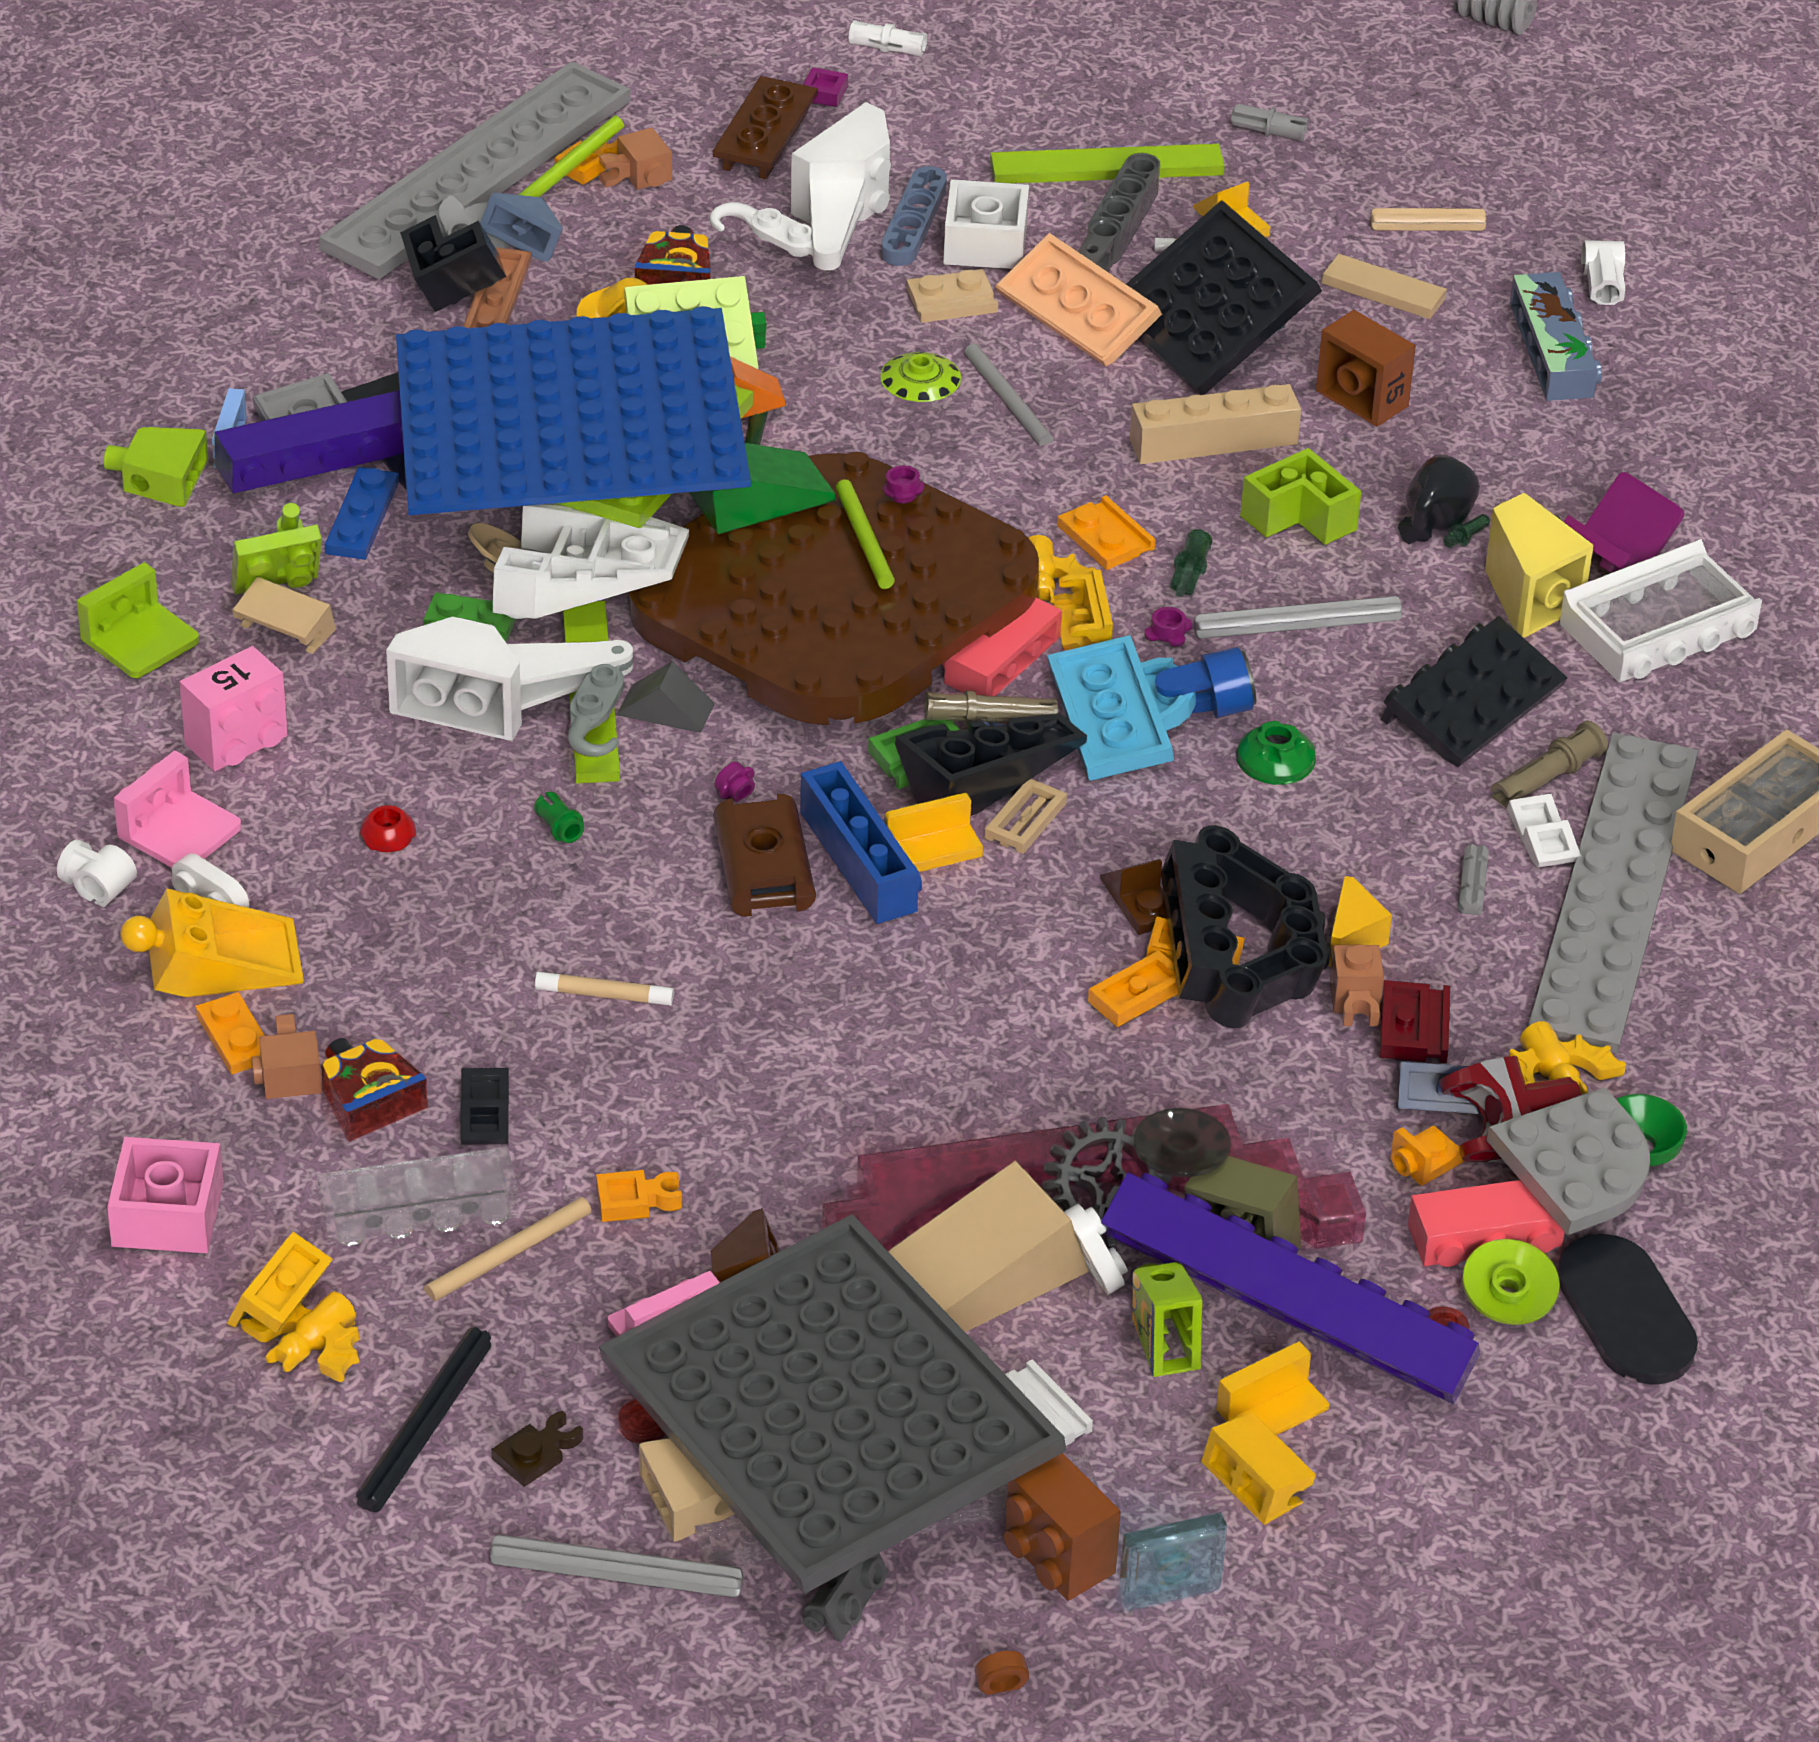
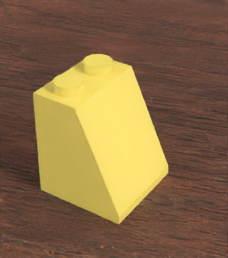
M1526 493L1502 502L1493 508L1485 571L1513 629L1523 638L1560 620L1564 591L1588 582L1593 552L1592 543Z

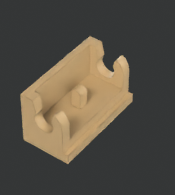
M259 577L254 580L232 610L234 618L243 619L241 627L248 629L255 622L297 638L300 643L308 645L305 651L311 654L336 630L330 604Z

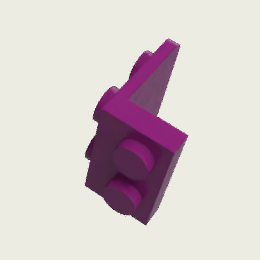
M1622 472L1618 474L1585 525L1570 515H1567L1563 522L1593 544V551L1603 557L1598 565L1613 573L1658 556L1684 518L1685 513L1683 508L1629 473Z

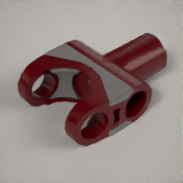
M1517 1056L1485 1060L1457 1070L1439 1080L1443 1095L1453 1094L1454 1097L1465 1098L1471 1101L1479 1109L1483 1117L1484 1128L1482 1135L1459 1146L1462 1160L1465 1162H1496L1503 1160L1486 1141L1490 1126L1582 1095L1578 1083L1573 1081L1571 1077L1526 1084Z

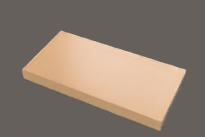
M1048 233L995 285L998 293L1105 367L1119 358L1162 315L1156 304L1051 233Z

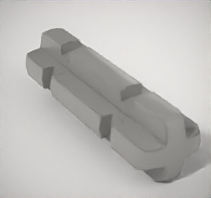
M1472 843L1465 847L1458 910L1463 914L1480 915L1483 910L1489 850L1484 845L1476 846Z

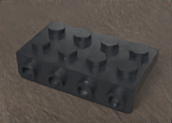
M1498 616L1486 626L1481 623L1476 625L1468 633L1464 643L1460 646H1457L1455 643L1451 644L1432 667L1428 663L1422 666L1411 679V683L1406 687L1402 684L1397 685L1384 700L1387 708L1381 720L1385 724H1389L1398 717L1443 759L1459 767L1563 686L1568 677Z

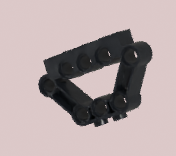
M1218 825L1203 827L1199 831L1195 843L1173 840L1161 870V880L1179 999L1205 1002L1207 1012L1215 1022L1228 1028H1241L1246 1026L1254 1015L1290 999L1296 1000L1309 996L1315 989L1323 969L1325 970L1328 967L1331 957L1330 943L1325 942L1324 937L1325 913L1319 909L1317 892L1314 885L1307 878L1299 874L1289 873L1243 844L1234 832ZM1224 897L1264 921L1268 928L1273 930L1267 946L1269 953L1242 965L1233 964L1232 958L1237 949L1238 940L1236 935L1227 928L1232 917L1233 908Z

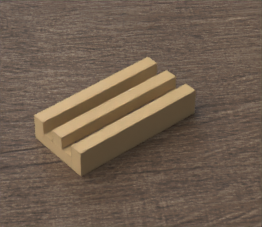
M1033 779L1028 780L985 828V839L990 841L998 840L1000 845L1007 848L1009 846L1015 847L1017 852L1024 854L1066 805L1067 793ZM1033 793L1039 795L1034 803L1022 812L1021 818L1010 831L1003 829ZM1048 800H1051L1048 803V805L1042 810V812L1036 817V819L1031 823V825L1025 830V832L1021 836H1019V834L1035 817V815L1040 811V809L1046 804V802Z

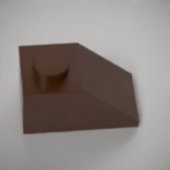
M763 1208L753 1211L710 1251L712 1270L709 1271L721 1283L780 1252L778 1242Z

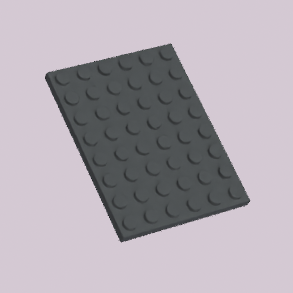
M853 1214L599 1346L602 1361L804 1594L1067 1451L1064 1435Z

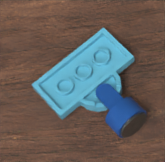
M1131 635L1047 655L1049 670L1066 718L1087 735L1086 743L1077 749L1089 781L1174 761L1173 748L1166 731L1179 726L1190 717L1191 713L1213 711L1215 718L1253 710V705H1256L1257 702L1248 658L1244 650H1240L1238 646L1201 655V661L1182 666L1173 664V658H1154L1141 663Z

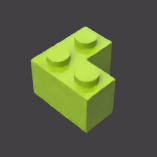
M1307 448L1243 478L1240 516L1266 538L1299 523L1326 545L1357 530L1361 490L1310 448Z

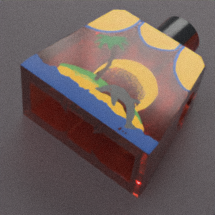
M685 225L675 226L671 232H652L635 264V278L644 281L648 285L711 279L708 238L703 234H694L692 229Z
M338 1038L326 1048L325 1056L327 1059L321 1065L323 1092L349 1142L428 1108L426 1077L383 1040L374 1039L354 1048L348 1039Z

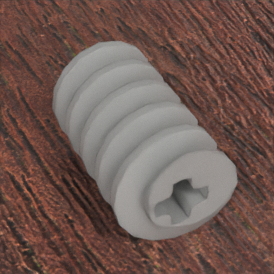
M1454 0V10H1458L1459 14L1463 17H1468L1472 14L1473 19L1478 22L1485 19L1486 23L1491 26L1499 23L1500 28L1506 31L1512 27L1515 34L1521 35L1532 23L1538 1Z

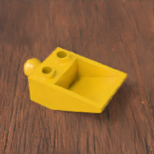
M166 888L150 919L145 916H133L124 922L120 931L122 943L127 949L133 952L149 950L154 990L182 997H195L303 984L304 982L293 918L201 897L194 893H184Z

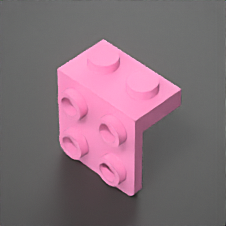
M175 750L159 763L154 764L145 774L129 786L123 788L114 797L117 837L171 868L189 853L206 859L241 830V820L239 817L191 791L188 757Z

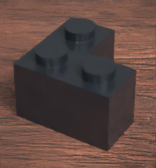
M434 215L400 232L414 279L435 312L449 305H454L461 299L483 288L491 287L497 281L506 277L499 253L479 220L448 235L437 216Z

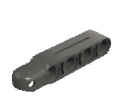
M1148 153L1130 155L1088 223L1087 237L1078 252L1107 272L1123 256L1158 195L1160 161L1157 157Z

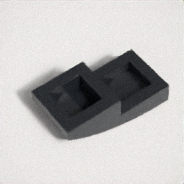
M461 1068V1145L508 1144L509 1068Z

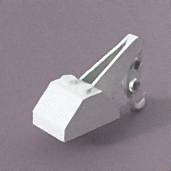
M865 102L792 153L791 214L810 223V226L799 223L781 214L780 211L774 208L757 210L747 204L729 202L719 205L711 212L710 223L713 228L720 232L723 231L725 227L720 222V219L725 216H734L744 220L751 227L753 233L761 240L769 241L796 257L811 254L814 265L821 270H834L841 265L843 255L857 222L866 220L875 212L878 214L882 213L890 200V140L884 110Z

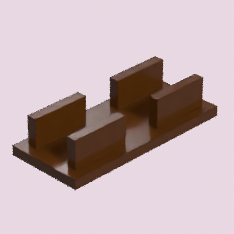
M760 76L713 149V157L723 159V170L730 171L735 162L759 167V178L767 179L782 155L785 146L808 113V109L818 95V88Z

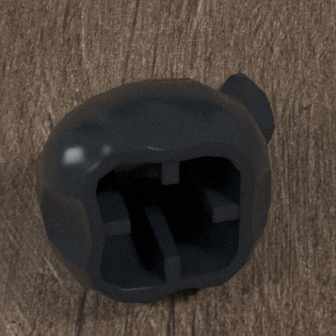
M1444 454L1434 455L1424 462L1413 477L1406 493L1407 506L1412 516L1405 517L1398 525V530L1404 542L1412 544L1416 541H1428L1432 537L1433 529L1452 531L1466 521L1480 490L1478 476L1469 466Z

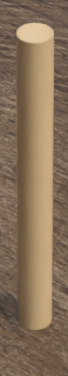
M584 1197L576 1199L426 1284L424 1291L436 1302L591 1213L588 1201Z

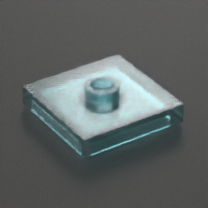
M1222 1512L1123 1534L1118 1593L1123 1609L1131 1611L1219 1591L1222 1581L1227 1523Z

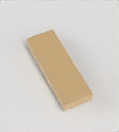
M1338 254L1322 274V284L1428 319L1434 315L1446 299V288L1342 254Z

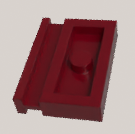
M1384 980L1379 1058L1426 1062V1057L1440 1058V1063H1447L1449 1051L1450 986L1444 985L1443 990L1430 989V984Z

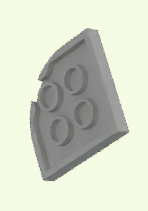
M1605 1087L1490 1126L1486 1139L1567 1235L1606 1222L1624 1213L1639 1198L1649 1171L1650 1152L1643 1132L1634 1119Z

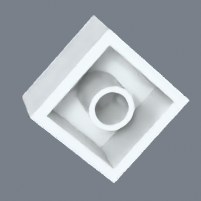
M951 180L945 222L944 264L1013 269L1024 257L1029 185Z

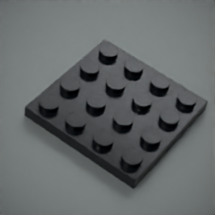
M1223 200L1217 203L1126 283L1127 286L1156 304L1162 314L1138 340L1199 395H1205L1322 292L1316 280Z

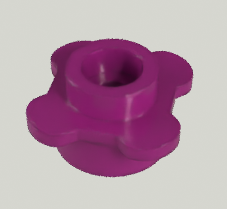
M1162 607L1152 614V624L1145 629L1144 636L1150 641L1160 640L1168 642L1174 647L1182 646L1186 640L1184 636L1186 631L1192 629V621L1186 618L1184 612L1178 608Z

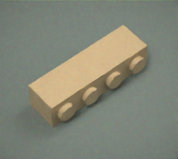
M1290 384L1134 403L1131 410L1130 442L1140 464L1298 444L1301 407Z

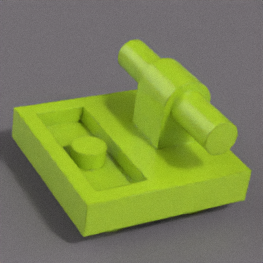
M287 503L283 506L282 516L277 521L276 533L234 541L230 583L235 595L245 593L257 577L275 584L287 583L291 588L306 586L313 578H318L322 537L318 524L303 527L302 521L299 518L300 509L298 505Z

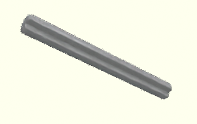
M1388 596L1202 613L1194 617V631L1196 636L1202 639L1397 621L1402 616V605L1399 597Z
M502 1534L495 1535L490 1551L491 1562L496 1565L727 1597L739 1596L743 1583V1572L739 1567Z

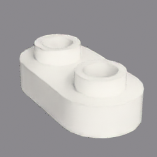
M189 853L172 866V884L176 891L194 893L201 897L247 908L250 907L248 896L239 882L202 857Z
M1076 1204L1064 1211L1072 1220L1086 1265L1104 1292L1109 1295L1124 1286L1125 1282L1122 1275L1128 1272L1127 1267L1114 1247L1107 1249L1100 1235L1105 1233L1106 1229L1101 1224V1219L1092 1207L1084 1210L1079 1204Z

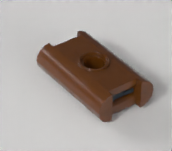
M777 793V800L733 804V799L731 798L718 804L714 809L713 818L733 911L737 915L746 917L752 916V909L795 905L796 911L800 912L811 907L816 899V891L795 800L789 795Z

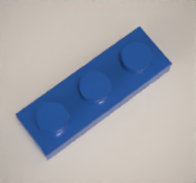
M358 467L325 542V554L362 560L367 559L399 484V473L376 468Z

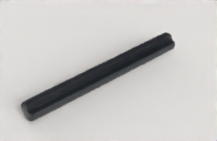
M471 1327L466 1331L356 1492L357 1505L359 1507L376 1513L383 1508L490 1350L491 1335L486 1330L481 1331L477 1327Z

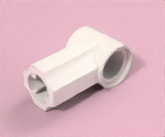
M1584 240L1581 251V264H1585L1583 275H1586L1588 278L1590 299L1600 305H1615L1623 301L1625 296L1623 275L1625 266L1624 241Z

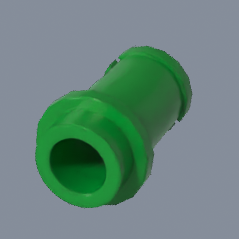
M555 792L545 793L546 797L553 803L552 805L542 795L539 796L535 801L534 811L549 825L555 840H562L565 843H572L578 840L584 832L582 815L576 810H570Z

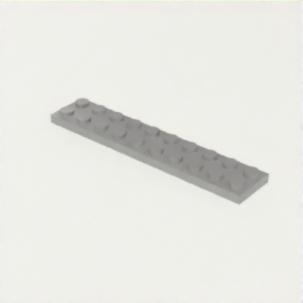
M571 61L319 236V250L377 279H381L408 260L400 232L434 215L438 218L439 206L449 195L455 197L464 208L477 203L489 202L491 194L494 192H504L631 102V89Z
M1612 733L1580 844L1579 852L1581 856L1577 857L1528 1026L1538 1021H1545L1551 1025L1561 1042L1572 1041L1576 1038L1577 1034H1580L1582 1039L1588 1044L1597 1047L1609 1045L1611 1053L1618 1054L1672 855L1673 845L1671 840L1676 811L1686 803L1699 750L1676 744L1647 740L1632 735Z

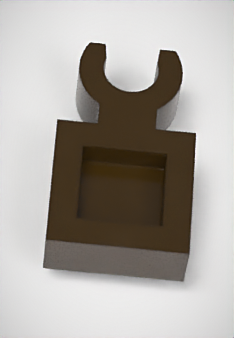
M563 1411L556 1412L547 1419L546 1427L541 1431L528 1424L492 1448V1459L525 1487L563 1462V1453L560 1449H571L579 1445L583 1440V1428L577 1426L570 1432L558 1431L559 1428L567 1424L566 1413Z

